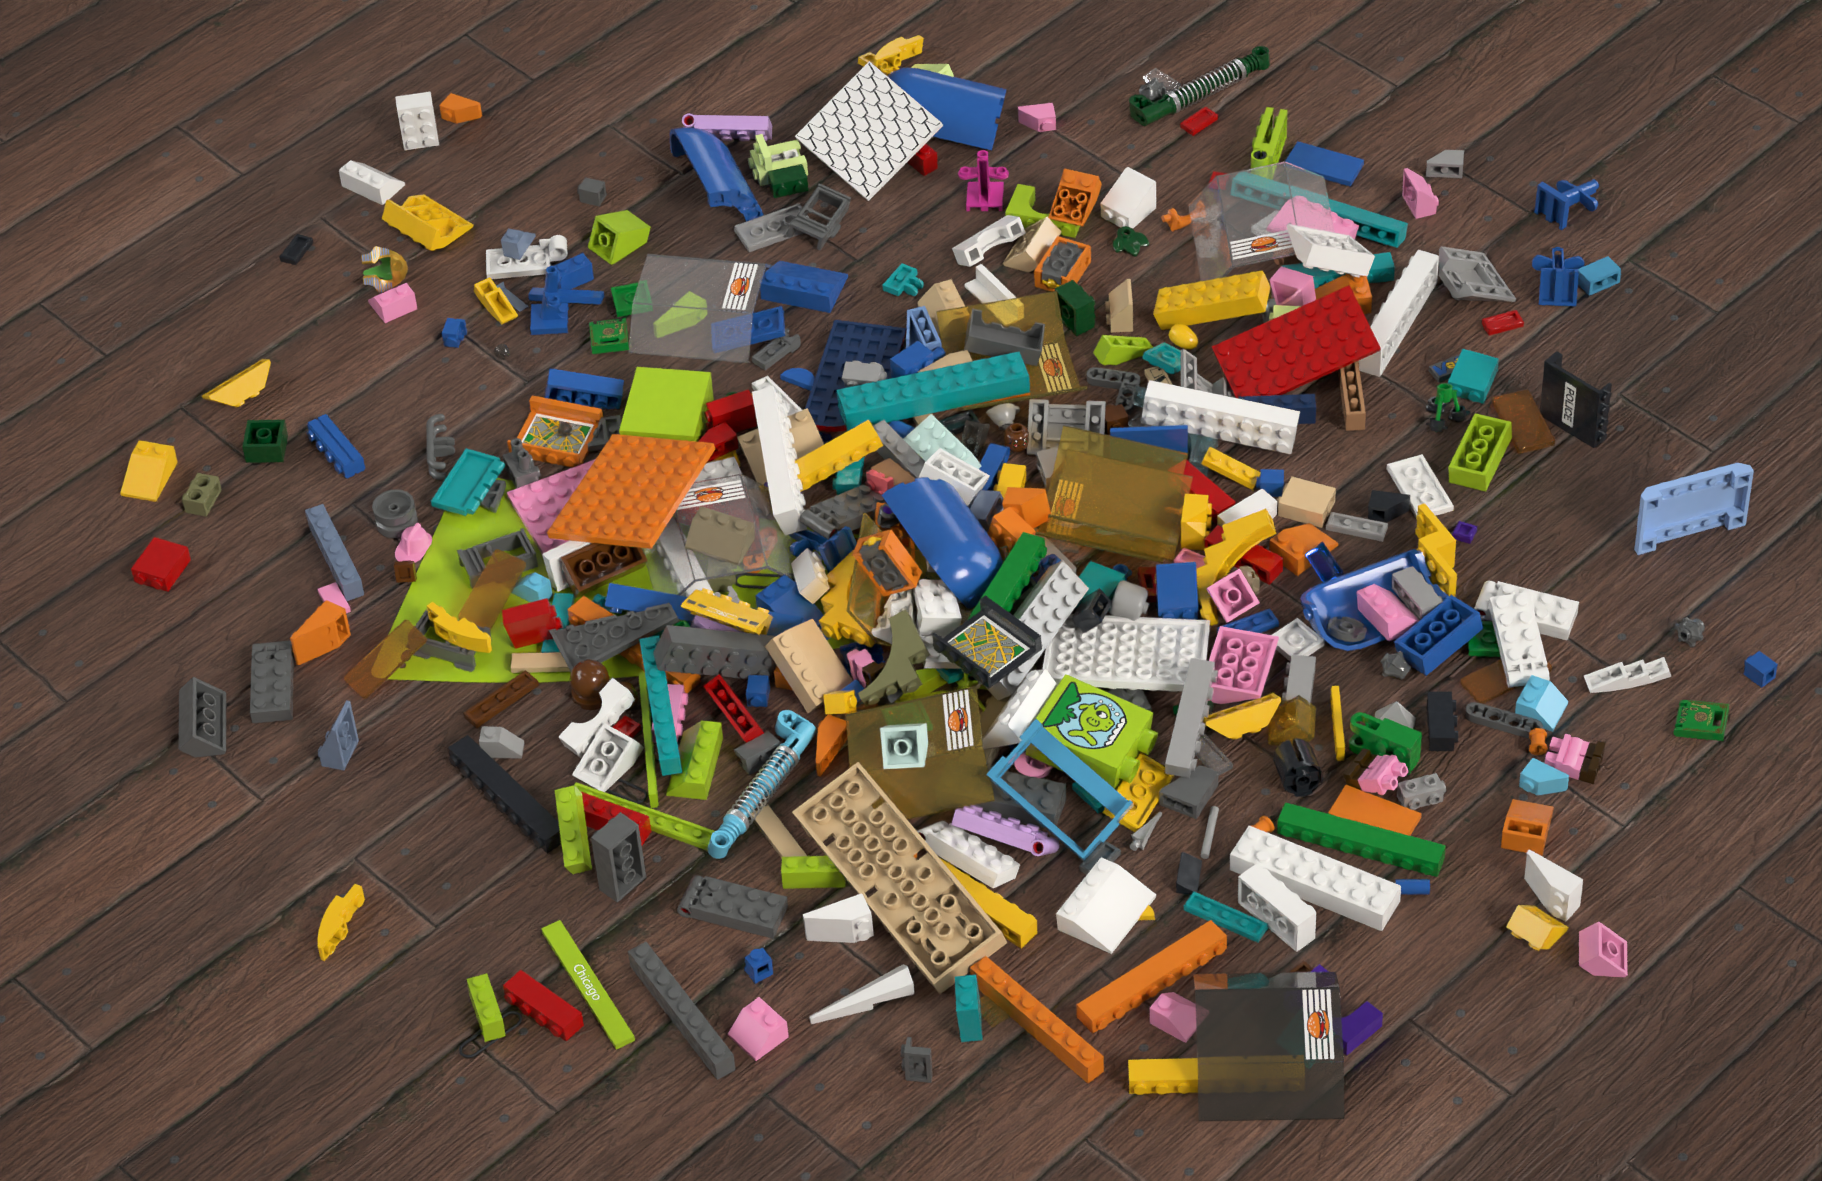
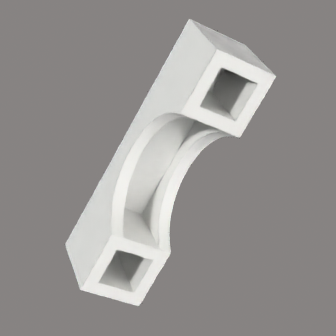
M1006 215L953 247L952 250L958 265L971 267L984 259L983 254L988 249L1001 243L1014 241L1025 234V230L1020 217Z
M613 678L599 692L602 698V707L597 716L585 723L572 722L559 736L564 746L580 758L586 753L603 723L609 726L616 723L620 715L630 708L635 700L631 692Z

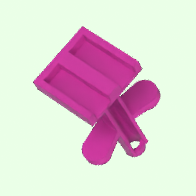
M980 150L977 153V167L969 168L965 166L958 171V176L962 180L978 177V182H968L966 211H970V207H981V211H988V207H999V211H1003L1004 182H990V178L1007 179L1009 171L1005 167H989L988 152Z

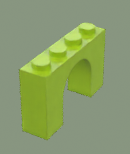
M1017 184L1005 215L1020 217L1024 229L1045 217H1049V214L1038 213L1032 209L1035 202V187ZM1051 220L1061 231L1060 235L1076 238L1080 226Z

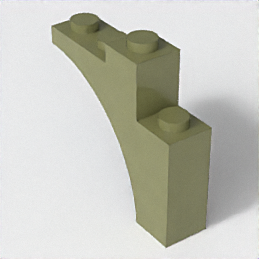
M906 609L888 618L892 629L891 652L879 676L868 687L858 693L865 706L878 703L880 698L885 695L895 694L897 689L901 688L906 694L916 691L919 686L923 685L913 664L926 660V657L930 656V653Z

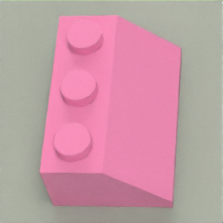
M1373 584L1357 591L1358 610L1388 641L1399 638L1420 621L1389 590Z

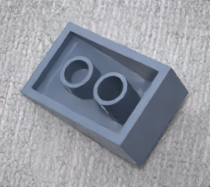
M346 700L330 731H327L323 745L318 749V757H320L321 765L324 767L345 770L359 742L350 701Z

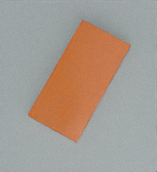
M1345 785L1328 812L1331 815L1411 836L1420 821L1422 814L1349 785Z

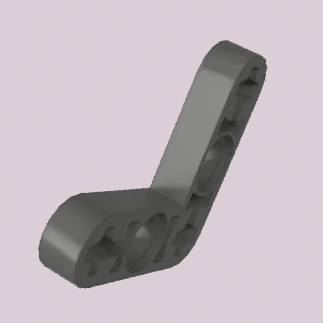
M1097 367L1090 368L1087 371L1088 384L1119 389L1115 405L1122 404L1124 406L1126 404L1124 409L1128 416H1130L1140 389V376L1132 372ZM1115 377L1118 380L1110 381L1109 379ZM1131 393L1132 396L1126 397L1123 394Z

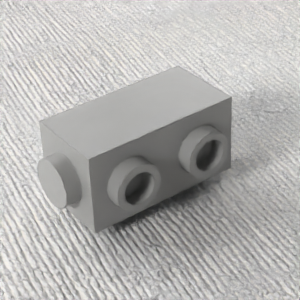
M845 362L842 380L846 387L887 379V373L879 363Z
M1437 773L1405 780L1398 783L1397 798L1401 806L1412 810L1443 802L1444 792H1446L1445 783L1443 780L1440 781Z

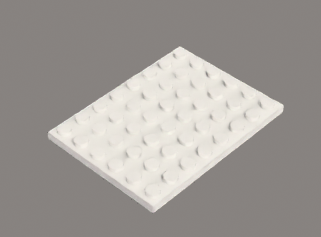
M1070 614L1046 647L1043 669L1047 670L1057 685L1064 675L1067 674L1094 687L1130 690L1145 689L1150 691L1166 690L1170 692L1183 691L1190 659L1207 660L1210 620L1140 617L1132 621L1118 616H1105L1102 623L1083 633L1072 620L1074 614Z

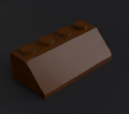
M592 543L561 557L566 581L575 598L643 568L648 561L642 548Z

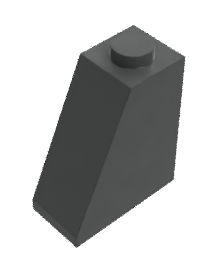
M1199 765L1195 771H1191L1190 778L1180 777L1162 788L1159 792V805L1197 819L1218 787L1219 772Z

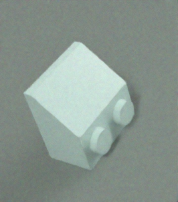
M927 723L887 725L880 728L884 769L925 767L928 748Z

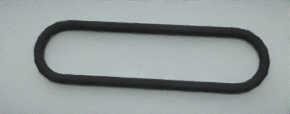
M740 573L736 576V585L742 588L765 589L768 586L741 585L737 582V579L745 575L781 577L783 574ZM786 575L789 578H795L794 575Z
M620 778L617 781L642 791L645 797L640 801H635L607 789V792L637 804L643 803L648 797L646 790Z
M508 1011L502 1015V1018L509 1014H516L519 1017L518 1022L505 1031V1035L521 1023L522 1016L519 1012ZM480 1030L460 1045L459 1053L464 1058H473L500 1038L492 1040L474 1054L465 1055L462 1052V1048L482 1033Z

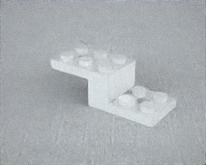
M921 579L918 581L916 588H913V593L918 609L916 628L930 653V656L926 657V660L923 661L924 668L961 669L955 663H951L947 657L934 650L932 634L936 633L938 636H942L943 639L960 626L962 617L957 598L943 580Z

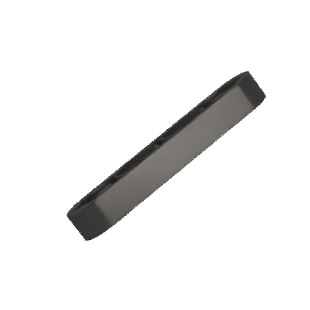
M1477 702L1466 706V719L1486 727L1530 739V730L1533 728L1543 729L1542 723L1537 719ZM1494 715L1498 716L1500 719L1494 721L1491 720L1489 717ZM1511 721H1516L1519 723V725L1511 726L1508 723Z

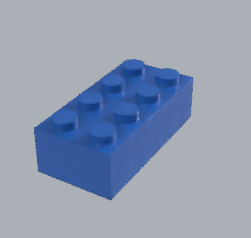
M1450 595L1394 641L1396 651L1403 652L1404 660L1408 665L1427 676L1483 629L1480 612Z

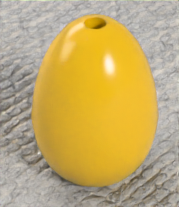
M1175 324L1169 331V339L1180 348L1194 349L1198 345L1196 334L1184 324Z

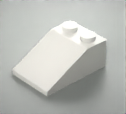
M603 723L572 775L597 790L605 792L634 765L644 747L634 739Z
M1529 849L1526 857L1524 879L1546 910L1554 917L1566 922L1580 907L1583 879Z
M862 893L803 914L807 941L855 943L865 941L874 936L871 911Z

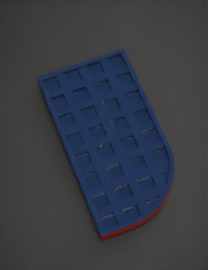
M834 320L805 409L808 408L818 431L838 432L846 430L837 399V390L848 388L842 380L845 362L879 363L887 373V379H891L890 358L902 351L907 328Z

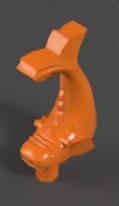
M1201 200L1196 211L1189 215L1179 216L1177 211L1172 208L1168 210L1166 215H1162L1161 218L1163 222H1167L1171 231L1189 225L1199 218L1207 219L1208 212L1205 203Z

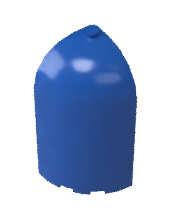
M901 68L887 75L888 78L943 124L933 137L992 150L998 127L995 120L996 118L1000 119L1007 89L919 68Z
M680 127L670 130L672 155L674 157L685 154L688 156L707 192L710 207L723 205L732 207L733 205L743 214L746 222L764 216L761 207L729 149L718 137L698 128Z
M928 477L916 478L914 482L908 484L900 483L883 493L882 497L943 582L968 609L976 606L1001 568L1003 559L995 543L956 489L944 480H930Z
M1412 549L1318 584L1304 592L1300 601L1304 616L1315 632L1331 646L1349 651L1362 649L1386 640L1358 610L1357 591L1375 584L1391 591L1405 605L1392 589V574L1413 566L1423 575L1424 580L1431 584L1434 592L1441 596L1443 601L1449 595L1443 592L1437 584L1433 585L1429 579L1431 573L1427 567L1423 552ZM1333 617H1337V619H1342V617L1354 618L1364 624L1363 627L1367 629L1366 636L1363 640L1357 642L1339 640L1327 632L1328 620Z

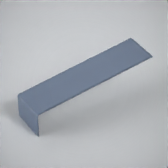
M504 282L496 286L497 288L500 287L510 304L519 312L528 307L505 288Z

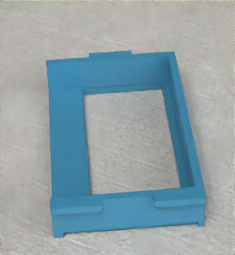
M1035 719L1019 737L1022 741L1007 758L1002 756L986 775L996 786L1084 861L1120 825L1119 821L1134 806L1133 802L1124 798ZM1030 744H1033L1115 815L1085 851L1001 779L1002 775Z

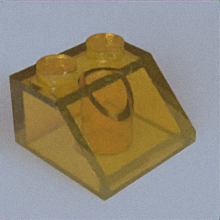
M1300 695L1279 706L1269 722L1268 744L1280 745L1283 741L1289 739L1293 746L1294 738H1300L1307 742L1311 741L1315 737L1316 707Z

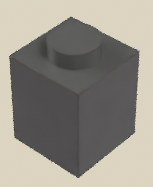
M585 177L577 189L580 202L600 207L607 195L605 182Z

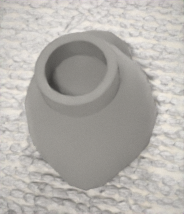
M1005 403L989 409L986 413L999 426L1000 430H1005L1013 424L1015 415L1020 412V408L1011 403Z

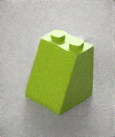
M628 210L595 216L588 248L612 265L647 243L651 227Z

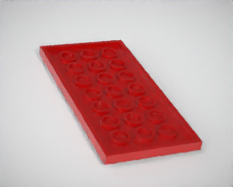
M1350 285L1216 344L1212 346V350L1235 398L1239 399V397L1283 395L1381 351V347Z

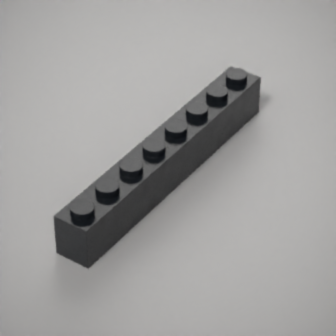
M467 735L448 747L450 763L454 767L457 766L463 776L473 782L476 789H481L486 798L497 805L501 813H506L510 821L514 825L517 824L523 834L533 840L537 848H542L546 853H549L561 845L559 822L471 737Z

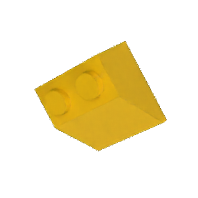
M1518 905L1506 926L1512 930L1511 934L1521 940L1524 938L1529 942L1528 945L1538 951L1540 949H1549L1569 928L1538 907L1531 905Z

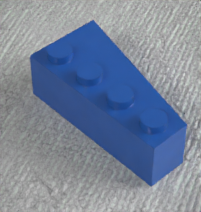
M550 368L544 398L600 409H620L624 380Z

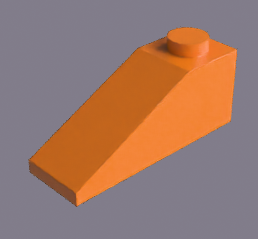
M830 714L824 720H821L817 727L816 771L819 777H821L850 736L849 722Z

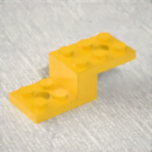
M1423 503L1418 505L1416 515L1417 528L1415 532L1419 538L1417 550L1423 552L1427 567L1431 573V577H1429L1433 585L1437 584L1447 595L1455 597L1457 573L1452 568H1454L1456 540L1428 506Z

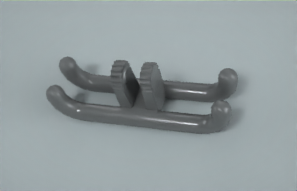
M443 414L433 415L426 424L427 463L430 476L436 480H445L448 476L444 472L439 473L436 471V469L441 470L446 467L444 462H436V457L455 453V448L453 447L455 440L453 437L436 438V434L447 430L444 424L434 427L436 422L445 419Z

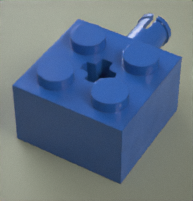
M917 341L890 358L891 378L918 373L921 369L946 356V353L940 346L931 351L921 342Z

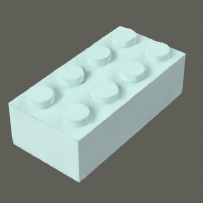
M932 414L903 438L925 462L941 448L977 469L981 467L975 456Z

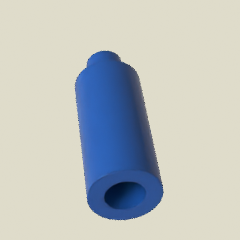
M1395 879V884L1401 886V895H1430V879Z

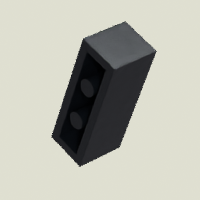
M1427 692L1429 751H1454V743H1458V731H1454V727H1457V715H1453V712H1456V700H1452V692Z

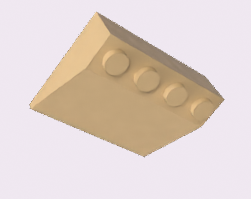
M808 408L787 416L792 426L789 431L794 438L792 448L796 451L797 459L824 445ZM755 429L737 438L759 488L762 489L764 483L767 482L759 430Z
M813 619L777 635L765 646L807 713L824 705L823 694L840 691L853 682Z

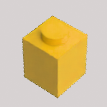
M854 690L832 691L823 694L825 714H844L857 710V699Z

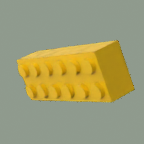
M1257 271L1161 288L1158 291L1153 315L1160 329L1165 330L1171 329L1178 323L1188 326L1263 313L1266 311L1270 285L1264 272Z

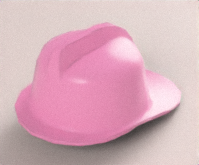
M419 523L406 528L396 548L395 558L398 562L411 560L414 563L418 562L431 545L432 536Z
M1026 752L1021 754L1014 762L1015 768L1021 774L1036 778L1046 777L1053 768L1048 764L1025 755Z

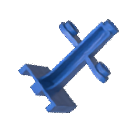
M1595 179L1579 186H1575L1567 180H1560L1556 184L1558 191L1544 182L1538 184L1534 213L1538 214L1541 212L1545 214V220L1550 223L1556 221L1559 223V229L1561 230L1567 227L1569 207L1580 201L1589 211L1597 209L1598 201L1594 197H1590L1599 188V184Z
M1560 247L1552 248V259L1536 255L1532 259V266L1535 270L1541 271L1539 305L1576 306L1578 269L1584 266L1583 258L1575 256L1564 259V251ZM1555 251H1560L1561 254H1560V255H1555L1554 252H1555Z
M555 266L546 268L542 304H531V335L568 333L569 306L568 302L561 303L558 295V285L562 279V273Z
M846 526L829 540L815 531L812 532L807 529L789 534L790 538L797 540V542L792 543L790 546L792 555L798 557L807 548L811 551L816 550L820 552L828 573L854 550L857 544L851 528Z

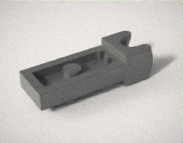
M786 328L785 336L776 338L752 356V363L766 371L789 352L793 353L800 347V336L796 334L793 337H789V329Z

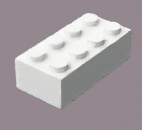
M1258 863L1239 876L1238 903L1254 917L1268 923V928L1292 949L1298 952L1315 939L1316 911L1311 905L1303 902L1296 893L1291 892L1282 881L1277 880L1266 868L1261 867Z

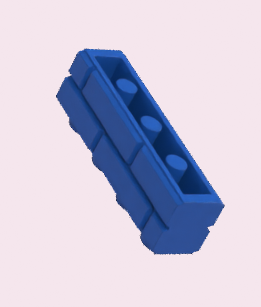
M324 414L318 417L317 420L314 419L308 422V438L310 441L316 442L318 450L325 453L329 463L333 462L338 474L342 473L348 479L354 476L355 473L358 474L365 470L364 459L328 415Z

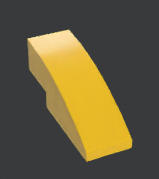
M490 277L474 284L475 295L499 323L504 324L518 317V314L500 287L497 288Z

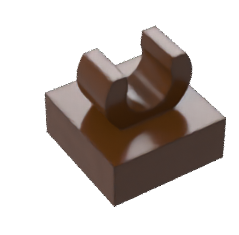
M405 560L394 563L396 583L416 582L417 575L414 561Z

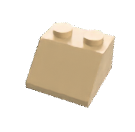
M1126 279L1109 293V301H1105V310L1109 312V314H1106V324L1110 325L1111 333L1133 332L1131 279Z

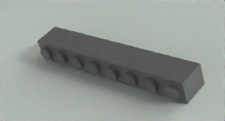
M644 942L629 950L630 967L714 1077L718 1080L735 1071L733 1053L649 944Z

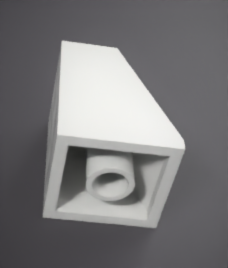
M1127 167L1101 202V217L1120 228L1128 226L1133 229L1156 209V181Z

